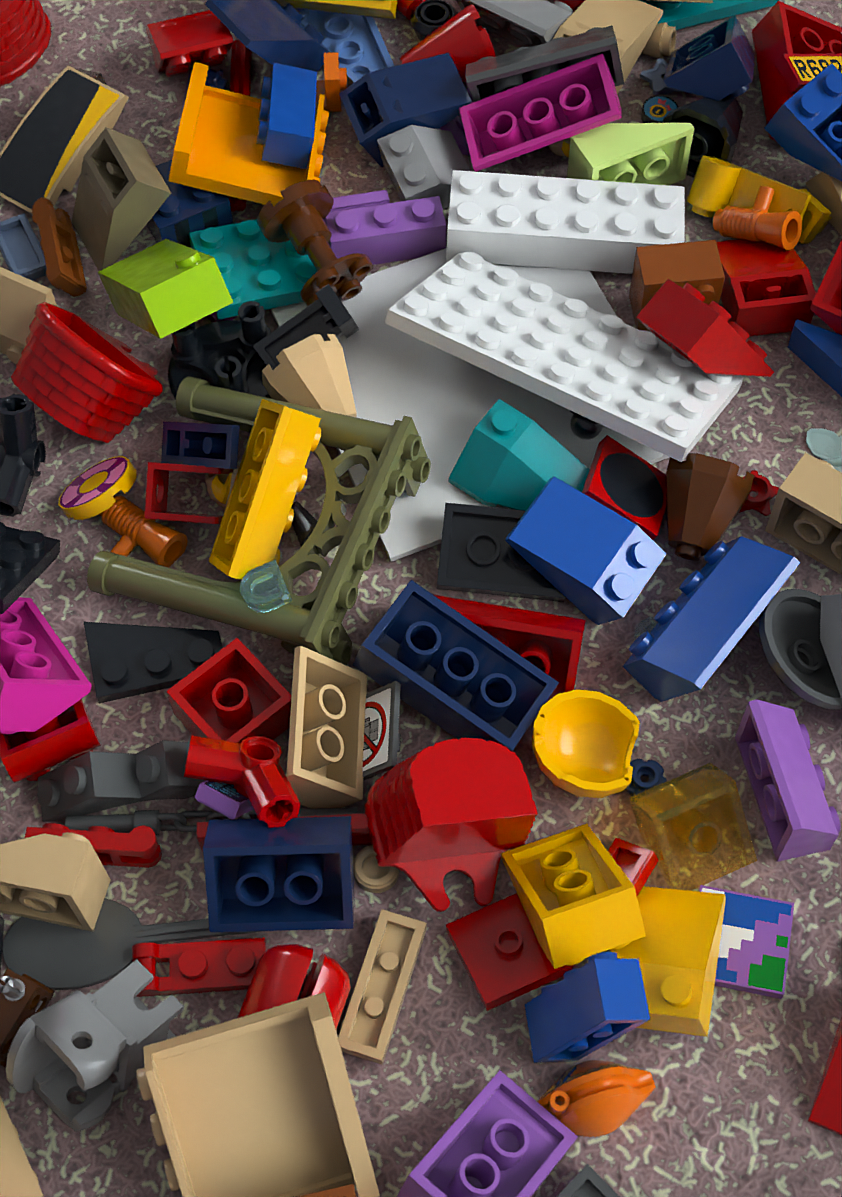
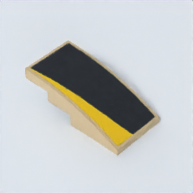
M68 65L37 99L1 150L0 197L29 213H32V205L41 197L47 198L55 206L63 189L71 193L81 173L84 155L105 127L113 129L129 97Z

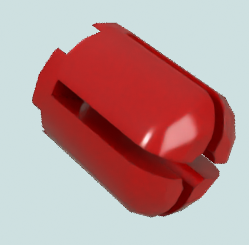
M298 944L271 947L259 959L237 1018L325 992L335 1029H337L351 988L349 975L336 960L324 953L320 956L318 963L313 962L310 965L313 956L312 948Z

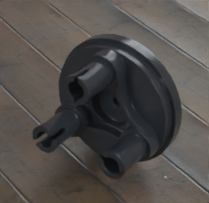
M255 301L245 302L238 310L241 321L221 320L202 325L196 328L195 323H192L171 334L173 343L171 345L172 357L168 367V383L175 401L178 388L186 377L206 380L211 386L272 399L262 381V370L267 365L253 347V345L270 334V329L265 324L263 306L259 307L260 304Z

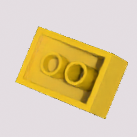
M588 824L501 853L505 868L538 942L554 969L562 966L576 965L591 955L609 949H620L632 941L646 937L634 885Z
M643 886L637 896L646 937L632 941L623 948L611 949L610 951L617 953L618 959H639L650 1020L636 1028L708 1037L726 896L725 894Z

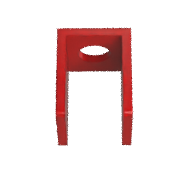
M148 462L145 519L221 524L222 515L167 511L169 470L229 475V473H233V469Z

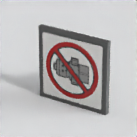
M397 681L366 694L363 781L389 771L397 765V754L400 752L401 735L398 733L401 684Z

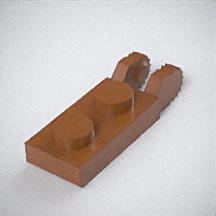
M41 197L32 205L31 214H33V222L39 227L40 245L44 252L47 267L46 276L55 288L62 289L73 297L80 296L86 292L87 286L76 233L73 231L72 222L69 218L70 215L62 208L55 210L53 202L45 197Z

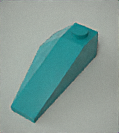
M498 399L474 428L448 478V482L481 504L495 508L498 504L511 509L526 511L551 477L555 476L582 492L590 469L534 420Z

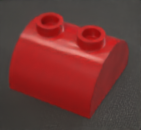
M82 699L36 732H16L10 735L0 733V758L14 783L25 778L28 781H38V777L50 772L51 767L67 760L71 761L101 746Z

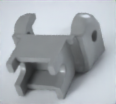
M136 959L94 994L89 992L85 995L81 991L75 990L67 997L30 1016L18 1030L8 1052L6 1063L7 1080L18 1093L25 1094L33 1089L54 1113L75 1132L88 1129L103 1120L111 1109L113 1097L119 1090L124 1092L131 1085V1081L137 1076L136 1070L144 1067L143 1047L177 1037L169 1029L170 1021L183 1011L184 1006L173 995H170L157 1006L148 1010V1007L136 995L153 981V975ZM112 1073L117 1076V1081L114 1083L108 1079ZM73 1091H81L86 1096V1099L81 1104H72L68 1101L67 1097Z

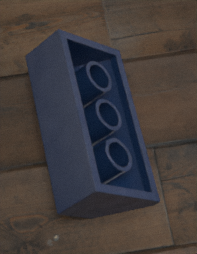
M410 580L362 643L353 662L354 667L381 686L394 681L401 684V700L458 740L461 738L491 740L502 744L511 752L559 683L413 580Z

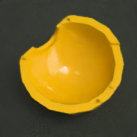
M576 689L557 694L542 705L534 722L532 748L538 767L554 786L577 797L604 798L622 792L631 783L633 766H630V760L638 737L640 721L623 703L601 692Z

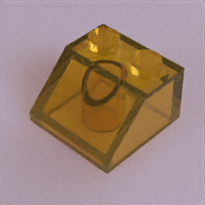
M711 762L629 798L640 835L648 849L654 851L658 857L657 866L670 889L692 891L700 887V885H705L757 861L736 781Z

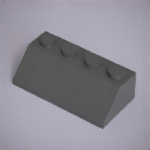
M612 25L604 28H592L585 33L567 38L558 37L548 43L533 47H521L511 53L496 57H484L477 62L466 64L465 77L473 102L600 54L604 55L615 87L625 84L616 36Z

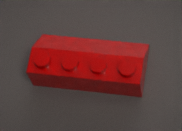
M434 595L558 681V685L546 702L557 694L574 690L585 619Z

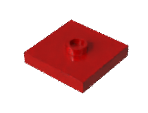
M517 893L446 924L447 933L486 1011L564 976L565 972L574 969V965L553 968L538 942Z

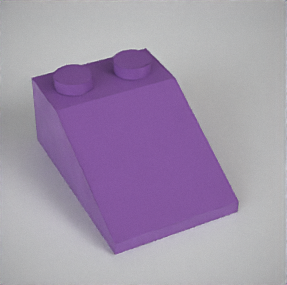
M499 1070L408 1175L397 1197H532L578 1136Z

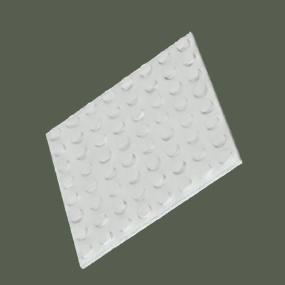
M446 249L367 275L360 282L362 290L359 294L349 300H342L341 297H338L360 329L348 338L344 334L337 338L343 348L357 418L393 425L395 420L402 421L403 416L412 417L417 432L422 439L427 457L431 462L428 479L425 483L420 484L416 496H408L404 489L402 495L396 497L390 510L389 526L385 533H380L379 539L390 562L441 543L445 503L491 507L481 504L449 483L448 478L474 428L498 399L534 420L589 469L591 468L598 444L606 435L650 464L670 458L603 426L600 434L595 438L589 440L580 439L571 430L570 421L573 413L569 409L385 324L387 310L448 262L446 261ZM494 264L499 267L510 268L517 272L519 276L534 283L546 284L554 292L567 298L579 299L585 302L588 307L605 315L616 316L590 271ZM305 302L271 308V313L277 326L280 327L304 310L307 305ZM336 448L339 455L344 452L343 450ZM362 464L354 465L347 470L355 487L363 482L368 472ZM498 504L496 506V508L511 509Z

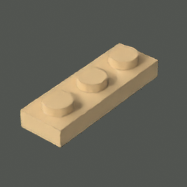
M381 909L338 1036L341 1052L383 1065L425 936L426 922Z

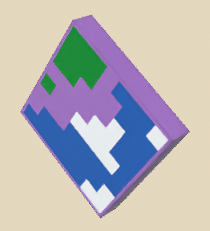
M700 885L698 892L725 894L726 896L714 986L782 999L785 993L794 903Z

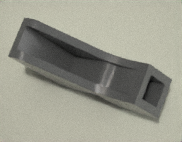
M162 740L136 754L89 751L38 777L37 798L41 805L42 821L52 822L64 820L66 816L87 815L136 802L187 799L196 795L199 784L206 780L184 777L190 742Z

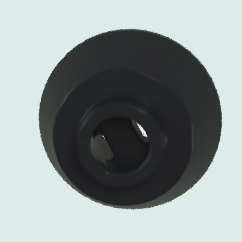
M426 0L412 11L410 21L418 39L422 41L458 12L446 1Z

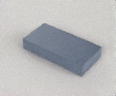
M25 213L1 221L0 252L9 271L32 281L46 276L47 267L44 252Z

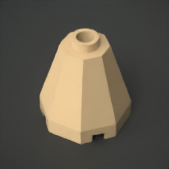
M321 334L311 335L282 350L276 356L280 364L274 370L270 364L262 370L263 385L272 399L357 417L343 348L335 334H327V341H324Z

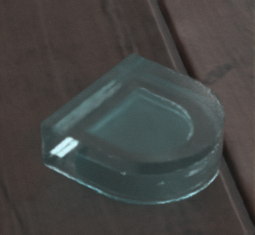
M276 559L250 570L241 580L240 593L246 605L253 611L268 612L293 602Z

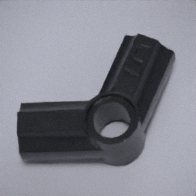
M12 394L11 396L0 398V515L14 517L21 514L33 476H40L41 471H38L40 462L44 463L46 459L45 443L37 440L34 403L30 402L26 395Z

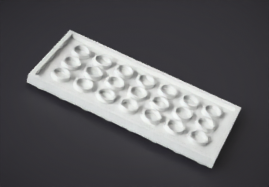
M474 252L458 253L392 305L387 310L385 320L387 325L680 462L684 460L736 395L744 378L741 375L705 373L657 338L652 332L638 330L625 324L617 316L598 312L588 307L585 302L579 299L567 298L554 292L546 284L527 280L510 268L499 267L485 261L482 256Z

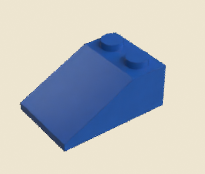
M555 476L548 480L505 539L512 548L597 625L621 619L625 616L667 554L638 525Z

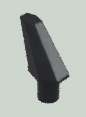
M296 501L291 507L294 509L292 526L302 547L318 521Z

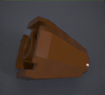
M688 453L686 461L682 462L670 457L665 478L668 545L675 548V555L683 559L699 561L700 556H705L721 540L748 499L754 479L753 474L747 471L744 479L737 475L739 466L698 453Z

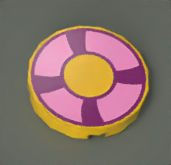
M124 456L103 460L85 470L64 489L59 497L58 506L69 519L85 520L94 517L113 506V503L116 502L113 496L120 490L125 494L132 488L137 478V470L130 460Z

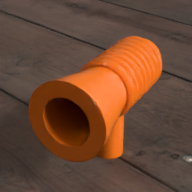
M760 186L752 209L733 206L718 209L713 217V228L723 237L755 242L762 240L785 250H792L799 242L801 236L802 218L797 211L767 213L775 190L767 186Z
M114 495L113 497L116 502L113 503V506L98 514L105 525L122 536L110 551L111 553L128 557L136 546H140L155 564L169 568L186 550L188 538L185 534L156 522L155 519H145V511L121 495Z

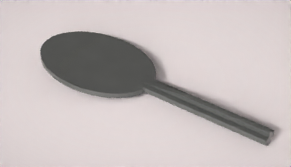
M104 898L93 932L20 917L11 926L4 938L2 954L8 968L20 976L25 973L54 990H71L93 986L118 975L133 963L132 946L138 943H162L264 931L210 933L209 919L142 925L138 917L129 908L116 901Z

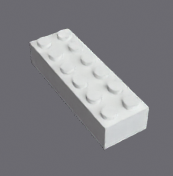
M452 171L446 261H449L458 253L474 252L492 264L632 274L636 247L685 243V200L683 186Z

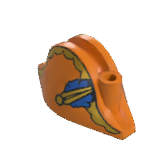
M589 1060L576 1064L565 1071L537 1102L574 1134L585 1137H599L619 1128L652 1093L656 1086L649 1071L609 1061Z

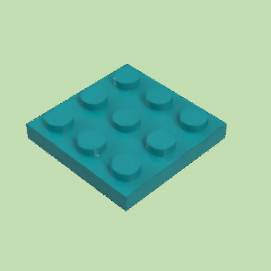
M257 219L189 232L191 248L215 258L233 300L232 304L215 312L218 319L238 316L239 307L249 301L258 302L260 304L259 307L263 306L264 310L304 302L300 297L301 290L304 284L317 272L308 255H299L290 240L280 243L268 241L259 228Z

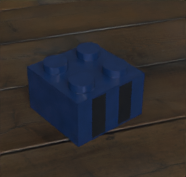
M171 159L156 166L171 194L146 226L157 243L168 239L190 248L189 232L233 224L230 200L227 195L169 182Z

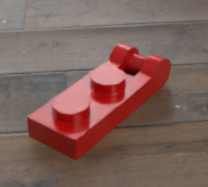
M46 823L42 828L27 827L25 838L44 833L61 837L66 832L81 835L90 841L102 865L149 868L157 865L162 857V850L155 832L145 825L133 828L130 833H118L104 826H92L87 831L71 830L67 826L57 823Z
M265 937L172 944L151 942L135 944L132 946V962L137 959L153 975V981L136 996L147 997L248 990L259 959L266 952ZM170 962L169 976L157 977L156 963Z

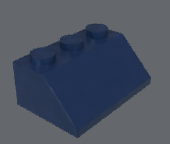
M734 15L671 52L664 77L667 87L718 101L726 96L729 99H734L750 88L748 84L753 82L755 52L736 16Z

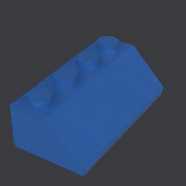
M743 536L726 544L722 540L719 541L705 554L703 559L707 563L700 572L698 570L694 571L681 583L679 589L683 593L675 602L673 600L668 602L655 615L654 620L657 624L651 632H644L629 647L632 655L622 667L660 702L701 690L798 567L800 562L794 556Z

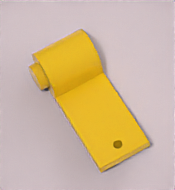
M702 156L687 197V202L693 205L691 211L694 213L713 217L714 212L718 209H724L726 206L752 209L759 187L767 186L775 190L767 213L797 211L803 219L811 194L715 157Z

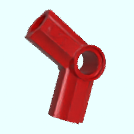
M191 735L184 777L232 784L238 793L249 798L259 820L265 821L268 828L284 827L289 820L298 816L300 801L280 766L282 750L277 742L263 736H252L244 739L241 743Z

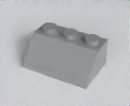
M456 0L461 10L471 4L475 6L480 15V18L476 19L478 26L481 25L487 31L520 47H533L553 40L559 27L573 13V10L568 5L560 1H555L553 4L546 0Z

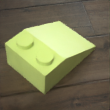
M607 123L572 136L570 138L567 178L655 185H671L684 180L694 127L691 123Z

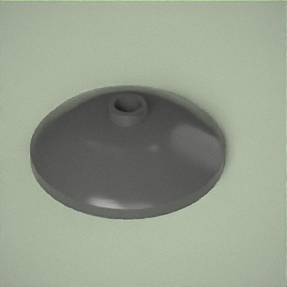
M787 589L777 593L761 612L759 620L761 645L769 665L781 682L803 700L822 708L841 710L842 698L820 641L821 596L802 589Z

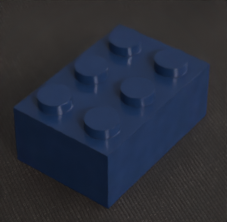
M351 816L292 818L284 827L268 828L266 822L259 819L209 820L203 845L210 933L353 929L355 891Z

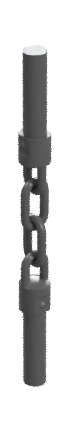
M358 808L299 809L298 816L296 817L358 814ZM135 810L134 814L66 816L65 826L71 830L87 831L92 826H104L113 829L115 832L125 833L131 832L137 826L145 825L153 829L156 835H159L160 831L179 830L180 832H197V825H187L186 818L206 817V822H209V820H219V818L228 817L219 812L209 810L183 811L181 813H160L159 810ZM252 810L237 818L251 819L250 816H257L255 810ZM161 820H174V824H161Z

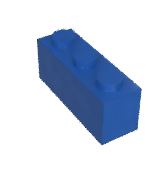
M273 63L271 76L263 77L260 99L262 100L258 117L260 123L256 144L263 145L262 161L307 169L314 141L316 71Z
M602 952L591 955L587 958V964L581 968L565 972L563 974L564 979L556 984L541 988L540 995L524 1004L534 1063L578 1061L649 1021L650 1014L639 959H618L615 952Z

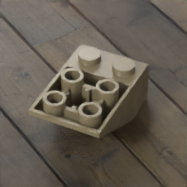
M106 127L83 157L72 223L98 271L116 263L171 194L141 140Z

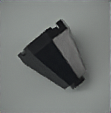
M726 96L718 101L706 97L672 110L664 117L663 123H691L694 127L686 175L695 177L700 163L695 160L701 159L702 156L715 157L731 163L743 116V110L736 98L729 99Z

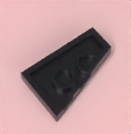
M84 622L96 698L99 704L171 688L223 648L220 633L217 630Z

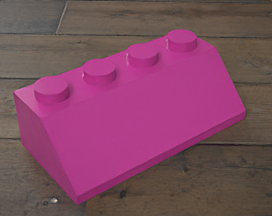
M603 54L459 108L475 172L622 118V110L615 85Z
M19 597L3 614H0V733L10 735L16 732H36L88 695L92 685L31 598Z

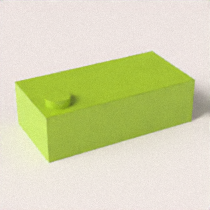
M168 239L160 241L98 271L116 313L159 339L233 303L213 256Z

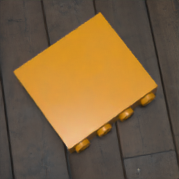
M194 62L174 147L169 182L264 205L270 200L273 206L284 199L280 192L287 187L305 180L314 179L320 182L319 175L323 162L322 152L326 140L325 130L329 117V111L323 110L325 95L319 94L315 110L314 141L307 169L262 161L263 145L256 144L260 123L258 117L262 99L205 85L209 65Z

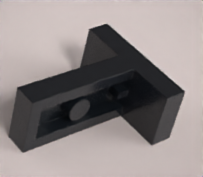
M329 284L315 293L319 298L253 345L266 365L270 364L273 370L280 364L276 356L282 350L311 335L321 334L324 341H327V334H335L336 338L344 334L348 338L360 330Z

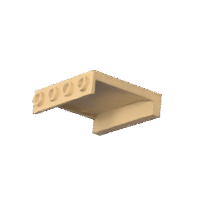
M325 992L143 1047L144 1067L136 1070L137 1079L143 1100L153 1099L157 1113L150 1115L151 1125L157 1146L167 1144L171 1158L164 1160V1166L171 1191L180 1189L182 1197H297L354 1184L356 1185L359 1197H380Z

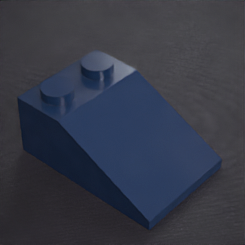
M207 0L205 3L212 13L248 49L271 65L278 63L318 72L324 64V53H331L322 44L325 36L310 23L305 27L301 23L305 17L290 3H287L285 7L275 0Z

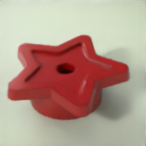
M752 470L750 473L754 475L750 492H756L757 496L751 497L749 495L739 513L753 509L764 516H769L771 514L769 500L777 495L779 487L772 486L766 477L760 475L756 470Z

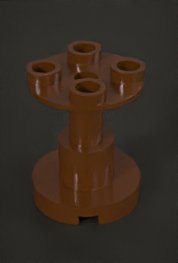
M314 179L298 182L280 192L284 199L275 206H273L270 200L263 206L258 214L257 224L267 240L277 243L290 240L299 255H308L317 270L304 284L300 293V297L307 307L319 299L315 293L328 284L342 300H349L361 292L362 286L360 282L373 269V264L366 254L360 253L346 255L337 259L328 244L332 234L323 220L331 211L334 199L325 185L322 187L320 182Z

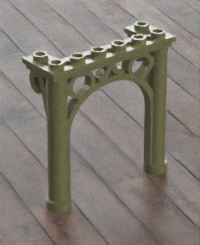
M186 377L181 382L176 395V409L181 417L211 424L239 425V430L251 432L261 400L265 399L321 418L318 426L321 428L320 441L317 448L312 452L323 466L326 481L325 499L318 522L306 542L290 559L273 571L254 579L239 582H223L108 551H100L93 557L88 568L87 583L89 589L92 592L106 596L114 594L123 595L272 636L282 640V647L294 654L296 647L303 646L347 665L353 648L352 641L341 624L347 609H351L357 600L358 584L364 571H368L373 563L374 547L380 533H385L389 526L390 510L396 497H400L404 489L408 496L415 497L420 484L426 482L430 473L431 462L427 457L422 439L417 432L412 417L403 416L402 421L395 420L393 425L211 386L206 380ZM323 445L335 447L344 452L332 460ZM362 464L368 470L365 479L358 486L346 488L340 484L339 477L352 466ZM340 499L347 504L358 503L351 521L345 518L346 507ZM339 546L331 566L323 557L319 556L321 554L326 557L330 550ZM311 569L322 572L317 587L313 592L305 596H297L293 593V579ZM281 588V593L286 601L283 603L260 596Z

